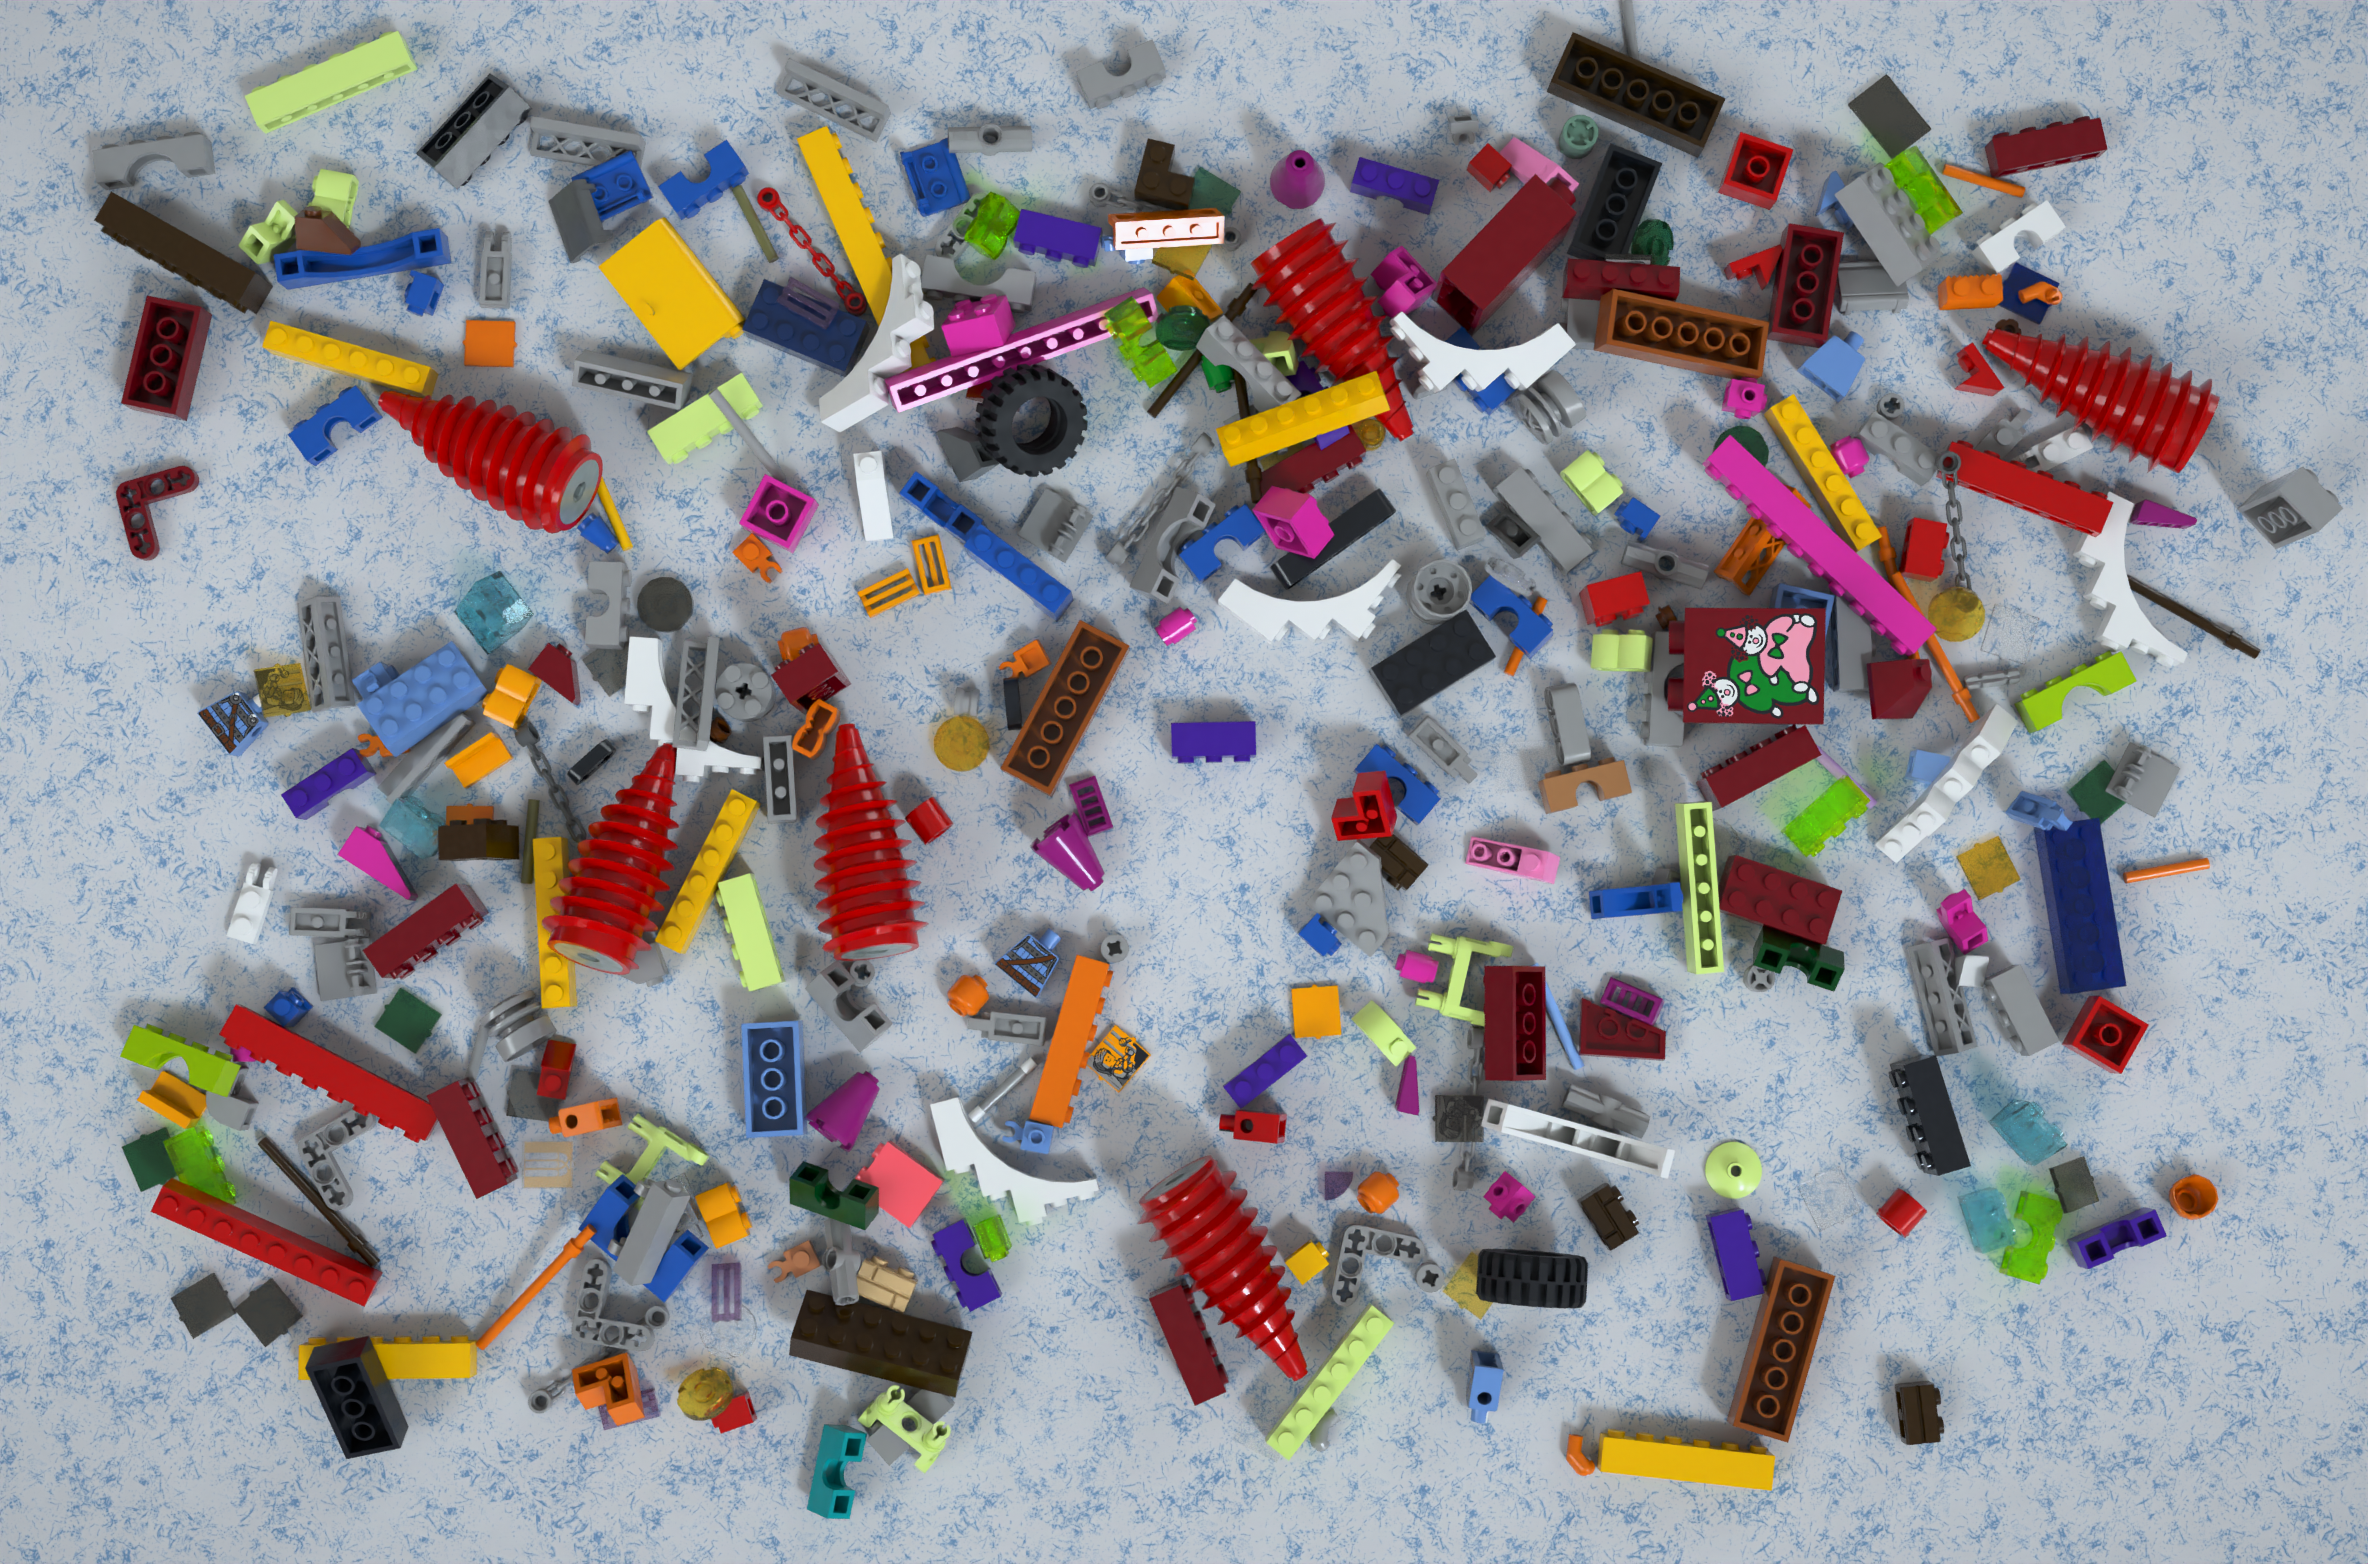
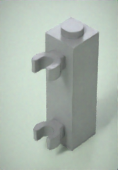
M648 1179L646 1184L639 1180L634 1192L645 1198L631 1231L627 1239L622 1237L619 1243L615 1239H611L607 1248L610 1253L618 1256L613 1271L631 1286L651 1283L691 1197L682 1188V1185L675 1180L667 1179L666 1181L655 1182Z

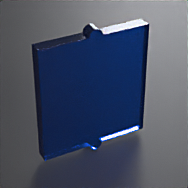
M2015 263L2007 280L2002 282L2004 286L2003 301L1998 306L2040 325L2048 307H2051L2052 304H2047L2038 299L2023 304L2019 299L2018 291L2041 281L2057 288L2060 283Z

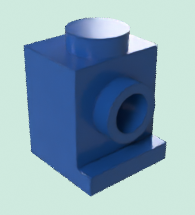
M411 270L409 275L414 279L405 290V303L408 305L406 311L423 317L424 313L433 316L444 284L437 278Z
M1634 497L1628 503L1623 501L1614 513L1618 517L1617 520L1621 522L1620 527L1632 535L1637 533L1639 535L1637 541L1640 543L1647 537L1661 517Z
M1316 913L1297 935L1322 957L1326 953L1332 956L1342 943L1335 937L1337 931L1326 921L1321 924L1318 920L1322 916Z
M292 987L289 991H279L264 1006V1009L283 1027H294L314 1006Z

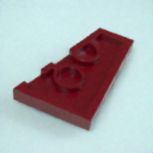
M1584 998L1581 999L1579 1055L1656 1061L1665 1060L1666 1031L1618 1014L1609 1008L1593 1004Z

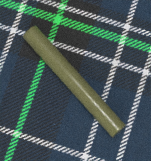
M742 185L734 187L732 192L768 262H775L779 257Z
M528 799L520 882L524 884H532L534 867L533 839H536L540 800Z

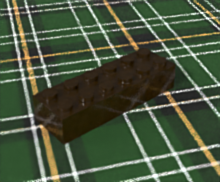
M1572 32L1547 89V92L1697 158L1704 149L1726 99Z
M113 192L109 194L94 221L103 226L101 232L111 237L117 243L131 248L134 252L148 260L151 259L165 270L173 274L176 273L185 281L196 287L199 286L213 297L224 300L244 314L249 310L257 315L273 288L269 282L256 272Z
M806 1290L791 1335L789 1355L956 1398L973 1332L858 1302L844 1306L835 1305L833 1296Z

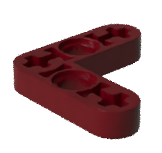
M178 466L125 481L118 486L116 498L129 547L136 558L150 561L156 558L160 551L149 504L194 491L198 487L199 476L193 469L186 466ZM183 473L190 476V479L186 480L187 485L180 482L172 484L168 478L170 477L171 480L177 481L183 478ZM156 480L164 482L165 487L160 494H153L151 491V485ZM129 489L137 492L132 498L134 504L141 506V508H134L132 501L125 498V495L129 494ZM136 514H142L145 519L143 526L136 529L133 528L131 524L132 517ZM135 534H142L144 542L151 544V547L147 548L146 554L139 551V548L143 547V541L141 537L135 536Z

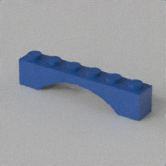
M440 228L411 232L392 241L360 247L352 255L309 250L274 254L277 282L287 290L452 264L448 236Z

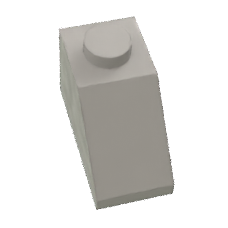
M653 942L649 944L652 947L650 951H637L634 962L639 966V969H631L629 974L619 976L636 984L646 982L647 987L664 982L662 976L669 974L659 943Z

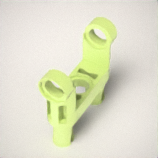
M1431 933L1429 940L1439 942L1440 945L1428 943L1427 950L1452 955L1453 963L1446 992L1444 991L1442 994L1419 988L1417 995L1427 997L1428 1000L1416 998L1415 1006L1436 1009L1443 1016L1485 1027L1484 1012L1460 1006L1471 953L1475 952L1496 958L1500 956L1511 958L1513 946L1493 941L1485 942L1464 936H1457L1454 939Z
M638 1113L632 1119L634 1122H630L628 1129L648 1141V1147L630 1173L625 1175L605 1160L600 1166L601 1169L596 1171L595 1176L611 1185L623 1174L636 1185L639 1180L642 1182L646 1180L667 1148H670L687 1161L691 1159L701 1166L705 1164L709 1155L695 1144L685 1142L664 1126L656 1127ZM640 1197L634 1206L639 1211L645 1198Z
M893 1385L888 1388L887 1392L881 1393L875 1401L873 1400L857 1421L864 1427L870 1428L875 1420L878 1419L922 1454L914 1465L925 1474L944 1448L951 1429L949 1425L942 1428L945 1424L943 1421L936 1422L934 1425L903 1401L905 1398L904 1390L901 1389L898 1393L897 1390L900 1386ZM902 1419H912L915 1422L916 1429L914 1431L905 1430L902 1426Z

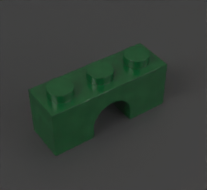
M1766 926L1762 927L1753 947L1754 966L1778 974L1781 973L1783 966H1792L1801 970L1806 975L1807 983L1833 992L1845 970L1843 951Z
M804 1161L789 1178L790 1204L862 1230H866L879 1213V1187L853 1179L843 1192L839 1191L830 1183L827 1169Z

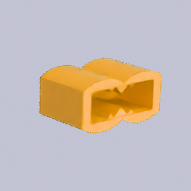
M507 664L505 668H500L494 680L496 687L492 694L488 693L486 695L482 708H484L483 714L518 730L539 690L542 680Z
M726 1182L695 1196L716 1249L750 1235L749 1228L753 1227L748 1213H742L738 1202L742 1201L736 1185L731 1186L730 1182Z

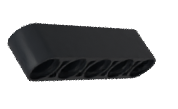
M1379 488L1328 524L1334 536L1315 559L1289 552L1276 561L1270 569L1284 588L1288 590L1387 520L1396 512V509Z

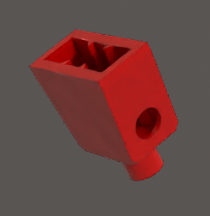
M1236 1110L1235 1115L1221 1114L1219 1131L1234 1132L1233 1139L1274 1144L1285 1142L1287 1114ZM1247 1121H1252V1130L1246 1128Z

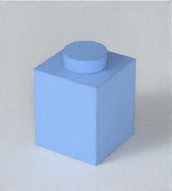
M1918 749L1911 751L1905 779L1931 784L1949 763L1950 757Z

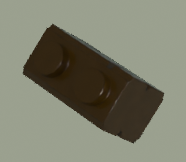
M1394 834L1390 837L1376 838L1369 847L1381 857V871L1388 876L1385 881L1397 891L1400 888L1405 891L1408 890L1429 865Z
M1603 1183L1579 1198L1577 1202L1606 1248L1611 1251L1639 1233L1635 1227L1639 1225V1222L1631 1210L1626 1212L1620 1202L1624 1198L1615 1185L1610 1187L1608 1183Z
M1930 1381L1895 1384L1901 1442L1906 1445L1941 1442L1940 1434H1944V1422L1937 1412V1405L1941 1404V1395L1938 1387L1935 1388L1934 1383Z

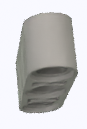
M1572 682L1546 687L1544 691L1545 704L1559 765L1563 767L1589 762L1591 750L1576 684Z

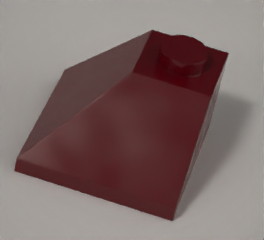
M1929 659L1867 663L1872 720L1912 719L1932 688V671Z

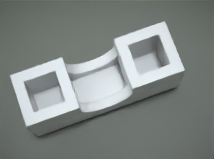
M2047 200L2039 206L2034 202L2022 211L2024 216L2018 220H2015L2013 217L1999 226L2000 232L1994 236L1989 232L1976 241L1978 247L1971 253L1986 274L1990 276L1992 274L1997 275L2021 258L2013 245L2015 237L2026 238L2037 249L2066 228Z

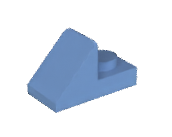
M1835 170L1825 180L1815 216L1834 207L1838 222L1841 225H1845L1847 230L1855 227V224L1834 195L1845 187Z

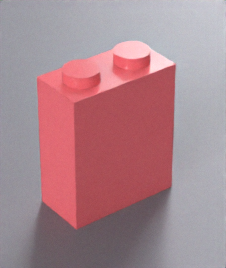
M891 1140L885 1145L880 1143L871 1155L875 1159L869 1168L863 1166L855 1179L879 1187V1207L908 1228H911L945 1179Z

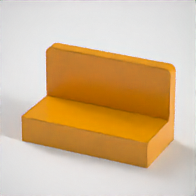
M1189 270L1174 277L1157 296V300L1189 339L1194 338L1205 325L1217 320L1224 313Z
M490 732L447 760L444 764L447 768L454 771L463 787L468 789L514 757L501 737Z
M162 1071L151 1090H143L137 1101L184 1129L195 1128L207 1108L206 1094L167 1071Z

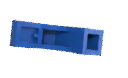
M1680 882L1589 891L1591 919L1683 911L1682 903L1684 897L1680 888Z

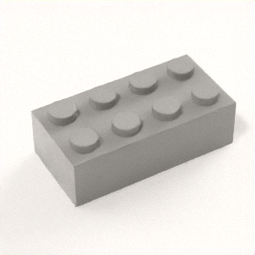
M1879 163L1834 195L1898 287L1941 257L1943 253L1940 250L1941 247L1937 239L1931 236L1925 228L1923 218L1914 212L1909 204L1907 195L1899 190L1893 181L1894 178L1891 171L1884 167L1882 163Z
M2301 467L2261 486L2237 510L2275 549H2278L2319 532L2343 507L2338 503L2339 500L2334 493L2325 490L2320 485L2315 473Z

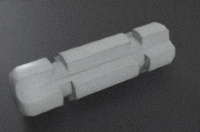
M2012 668L2004 671L1983 672L1978 674V676L1977 674H1969L1964 676L1963 683L1964 687H1967L1968 690H1974L1979 687L2002 686L2005 683L2007 685L2020 682V673L2017 668Z

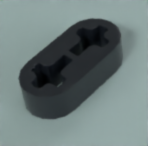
M1018 677L1003 678L1008 731L1021 730L1023 726Z
M607 739L601 741L568 771L567 775L576 785L581 784L615 754L616 749Z

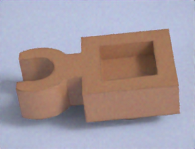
M809 1239L783 1252L786 1258L785 1261L775 1260L767 1267L771 1269L778 1266L782 1269L781 1276L774 1279L775 1283L786 1279L791 1271L794 1277L797 1278L821 1266L822 1263Z

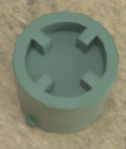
M1575 115L1569 118L1559 137L1560 152L1572 159L1586 157L1592 151L1599 135L1596 122L1586 115Z

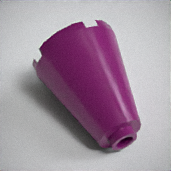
M1304 150L1293 151L1278 161L1270 176V189L1274 198L1291 209H1304L1313 205L1321 196L1325 186V176L1321 166Z
M1072 812L1070 816L1067 814L1057 820L1044 831L1045 834L1042 841L1036 838L1030 845L1037 855L1083 891L1086 889L1093 891L1104 882L1102 877L1105 872L1075 812Z
M867 1071L863 1074L857 1072L805 1116V1120L810 1121L809 1124L829 1141L836 1142L838 1140L842 1143L840 1148L850 1152L880 1090L876 1085L879 1080Z

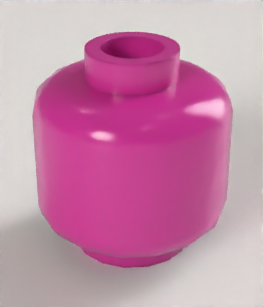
M1849 435L1830 445V453L1844 475L1848 474L1851 479L1865 471L1863 466L1869 462L1870 458L1859 438H1851Z

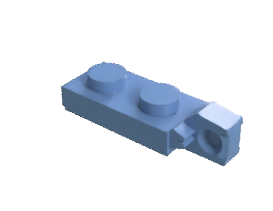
M2025 791L2020 792L2005 812L2013 820L2042 830H2050L2054 826L2059 830L2067 831L2073 823L2064 815L2063 812L2065 810L2055 801Z

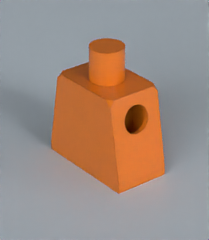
M617 1098L560 1109L558 1111L559 1116L549 1118L551 1133H562L564 1138L623 1125Z

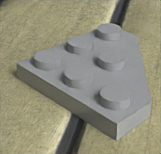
M1358 839L1305 904L1371 957L1386 940L1390 932L1386 916V898L1382 882L1381 857Z

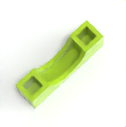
M2109 650L2094 658L2096 663L2088 667L2083 663L2069 670L2072 674L2071 676L2062 679L2059 675L2045 682L2047 688L2039 692L2036 688H2033L2021 694L2022 700L2014 705L2029 734L2062 719L2063 701L2074 687H2089L2104 697L2137 682L2122 651L2111 654Z
M147 1024L145 1028L133 1026L120 1057L155 1070H159L165 1063L174 1058L182 1057L188 1066L189 1084L228 1097L241 1065L231 1062L233 1056L218 1050L212 1055L207 1053L209 1050L208 1046L194 1041L189 1046L184 1044L187 1038L171 1032L168 1037L163 1036V1029Z

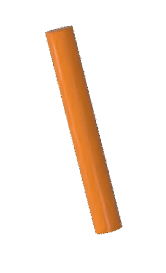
M1945 164L1942 170V175L2022 198L2025 192V187L1949 164Z
M1537 596L1532 611L1539 616L1543 612L1548 600ZM1516 646L1504 670L1505 674L1513 677L1524 655Z
M2208 858L2124 872L2123 879L2127 884L2210 868Z

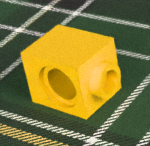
M1310 1239L1284 1259V1262L1303 1285L1329 1265L1326 1260L1329 1253L1320 1242L1314 1244Z

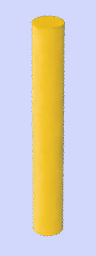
M601 477L597 491L622 550L627 551L633 548V545L605 481Z

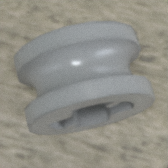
M1895 393L1884 395L1877 404L1878 414L1887 420L1897 418L1905 408L1902 397ZM1890 400L1895 402L1893 406L1897 405V409L1892 411V413L1887 412L1888 408H1884V404H1887Z
M867 960L855 961L848 970L856 980L853 984L856 987L867 986L875 976L874 966ZM860 967L864 968V973L868 975V978L864 976L863 979H859L858 973L854 972V969L858 971Z

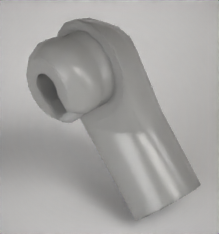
M1334 1409L1325 1413L1310 1433V1443L1317 1451L1322 1452L1329 1447L1330 1443L1327 1441L1328 1429L1341 1421Z

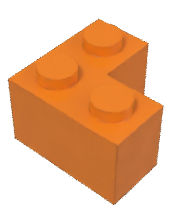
M627 1352L572 1369L575 1395L585 1410L606 1404L607 1411L617 1426L645 1418L637 1368Z

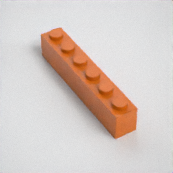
M1080 955L1076 956L1029 1119L1063 1128L1064 1122L1070 1124L1074 1107L1069 1106L1072 1095L1078 1096L1082 1080L1077 1079L1080 1068L1086 1069L1090 1055L1089 1052H1085L1088 1041H1094L1098 1025L1093 1024L1096 1013L1102 1014L1106 998L1101 997L1103 987L1110 986L1114 971L1109 970L1110 964Z

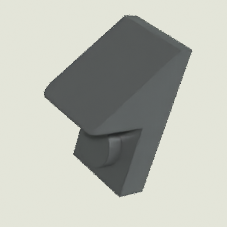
M1507 508L1486 525L1488 532L1506 546L1513 559L1523 556L1541 540L1540 535Z

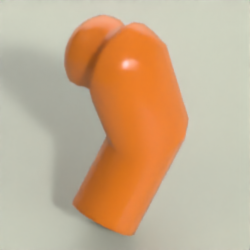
M2043 281L2018 291L2019 299L2023 304L2038 299L2047 304L2057 305L2063 298L2062 293L2057 287Z
M1569 1434L1566 1454L1567 1462L1581 1476L1592 1474L1595 1470V1464L1581 1452L1583 1436Z

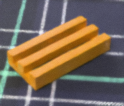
M939 534L912 540L924 595L951 590L952 587ZM931 542H935L944 584L941 585L939 584L930 547ZM922 544L925 547L933 587L928 586L919 545Z
M908 568L857 592L870 618L920 595ZM905 577L907 578V581L891 589H888L870 599H867L866 597ZM911 586L912 591L875 609L871 608L870 605Z

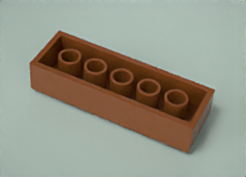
M1612 289L1603 294L1600 299L1594 351L1728 379L1741 380L1742 377L1758 379L1763 374L1769 322Z
M1079 620L1000 769L1052 797L1130 651V646Z
M1773 1256L1766 1281L1767 1285L1764 1288L1765 1293L1761 1298L1727 1417V1422L1732 1426L1787 1443L1789 1442L1835 1275Z

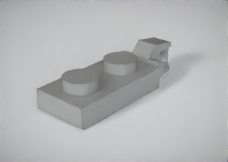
M2023 408L2013 418L2006 415L1997 422L1974 449L1982 453L1984 450L1995 452L2000 455L1999 459L2003 460L2023 438L2026 430L2022 426L2032 414Z
M1426 716L1408 735L1410 740L1454 779L1459 774L1470 784L1477 777L1478 774L1468 766L1472 761L1467 756L1468 753L1429 716Z
M984 1012L983 1019L969 1018L967 1029L981 1030V1038H988V1040L1044 1046L1047 1017Z

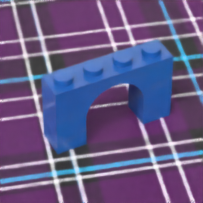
M981 523L964 544V548L971 559L990 573L994 570L1024 592L1037 608L1056 622L1059 621L1074 601L1071 590Z
M623 1174L605 1190L578 1228V1230L582 1231L588 1224L594 1226L597 1232L590 1240L615 1261H617L618 1256L610 1253L607 1248L611 1239H615L618 1243L622 1237L627 1239L630 1233L629 1214L641 1197L634 1192L636 1185ZM687 1229L672 1244L669 1250L664 1253L651 1283L643 1285L665 1303L685 1281L709 1247Z

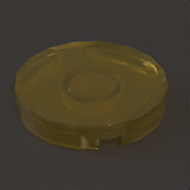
M1950 587L1932 598L1928 606V621L1937 628L1934 633L1939 638L1949 642H1962L1972 638L1981 630L1985 621V608L1981 599L1974 591L1964 587Z
M967 716L953 717L945 721L937 729L934 738V751L939 761L948 769L956 772L970 771L979 767L987 758L990 749L989 736L985 728L977 720Z
M711 1367L712 1370H704L702 1368L686 1377L679 1387L677 1404L686 1417L694 1421H705L715 1418L728 1407L734 1395V1386L725 1371L717 1367Z

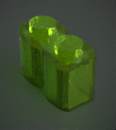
M993 192L988 193L979 206L978 216L969 224L964 240L979 254L996 260L1004 251L1008 236L1017 227L1020 211L1006 197Z
M1000 1214L972 1226L984 1259L990 1258L991 1262H995L1007 1257L1012 1243Z

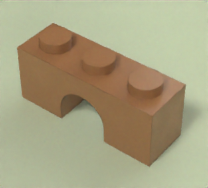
M1611 757L1599 760V766L1588 768L1586 763L1571 767V773L1562 775L1561 770L1544 774L1545 779L1539 781L1538 786L1545 813L1550 814L1578 806L1576 789L1580 783L1591 784L1597 791L1599 801L1632 793L1624 760L1615 762V758Z

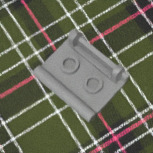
M1879 260L1839 262L1837 275L1841 300L1839 309L1843 316L1850 315L1851 311L1892 310V313L1895 314L1900 313L1901 309H1907L1909 296L1906 281L1897 287Z

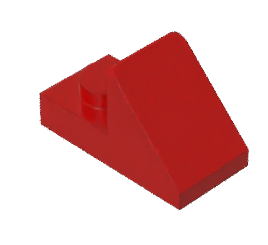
M1781 244L1729 263L1724 269L1727 280L1737 278V281L1752 276V271H1754L1760 289L1763 290L1767 286L1783 250Z
M1973 342L1956 354L1959 358L1958 363L1966 373L1969 372L1971 377L1957 386L1955 390L1994 396L2005 388Z
M548 1039L540 1066L542 1070L537 1095L566 1100L577 1044Z

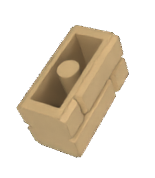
M873 1255L872 1259H864L857 1275L859 1295L903 1314L918 1283V1279L913 1278L915 1273L903 1267H899L898 1270L892 1269L887 1266L889 1263L887 1260Z

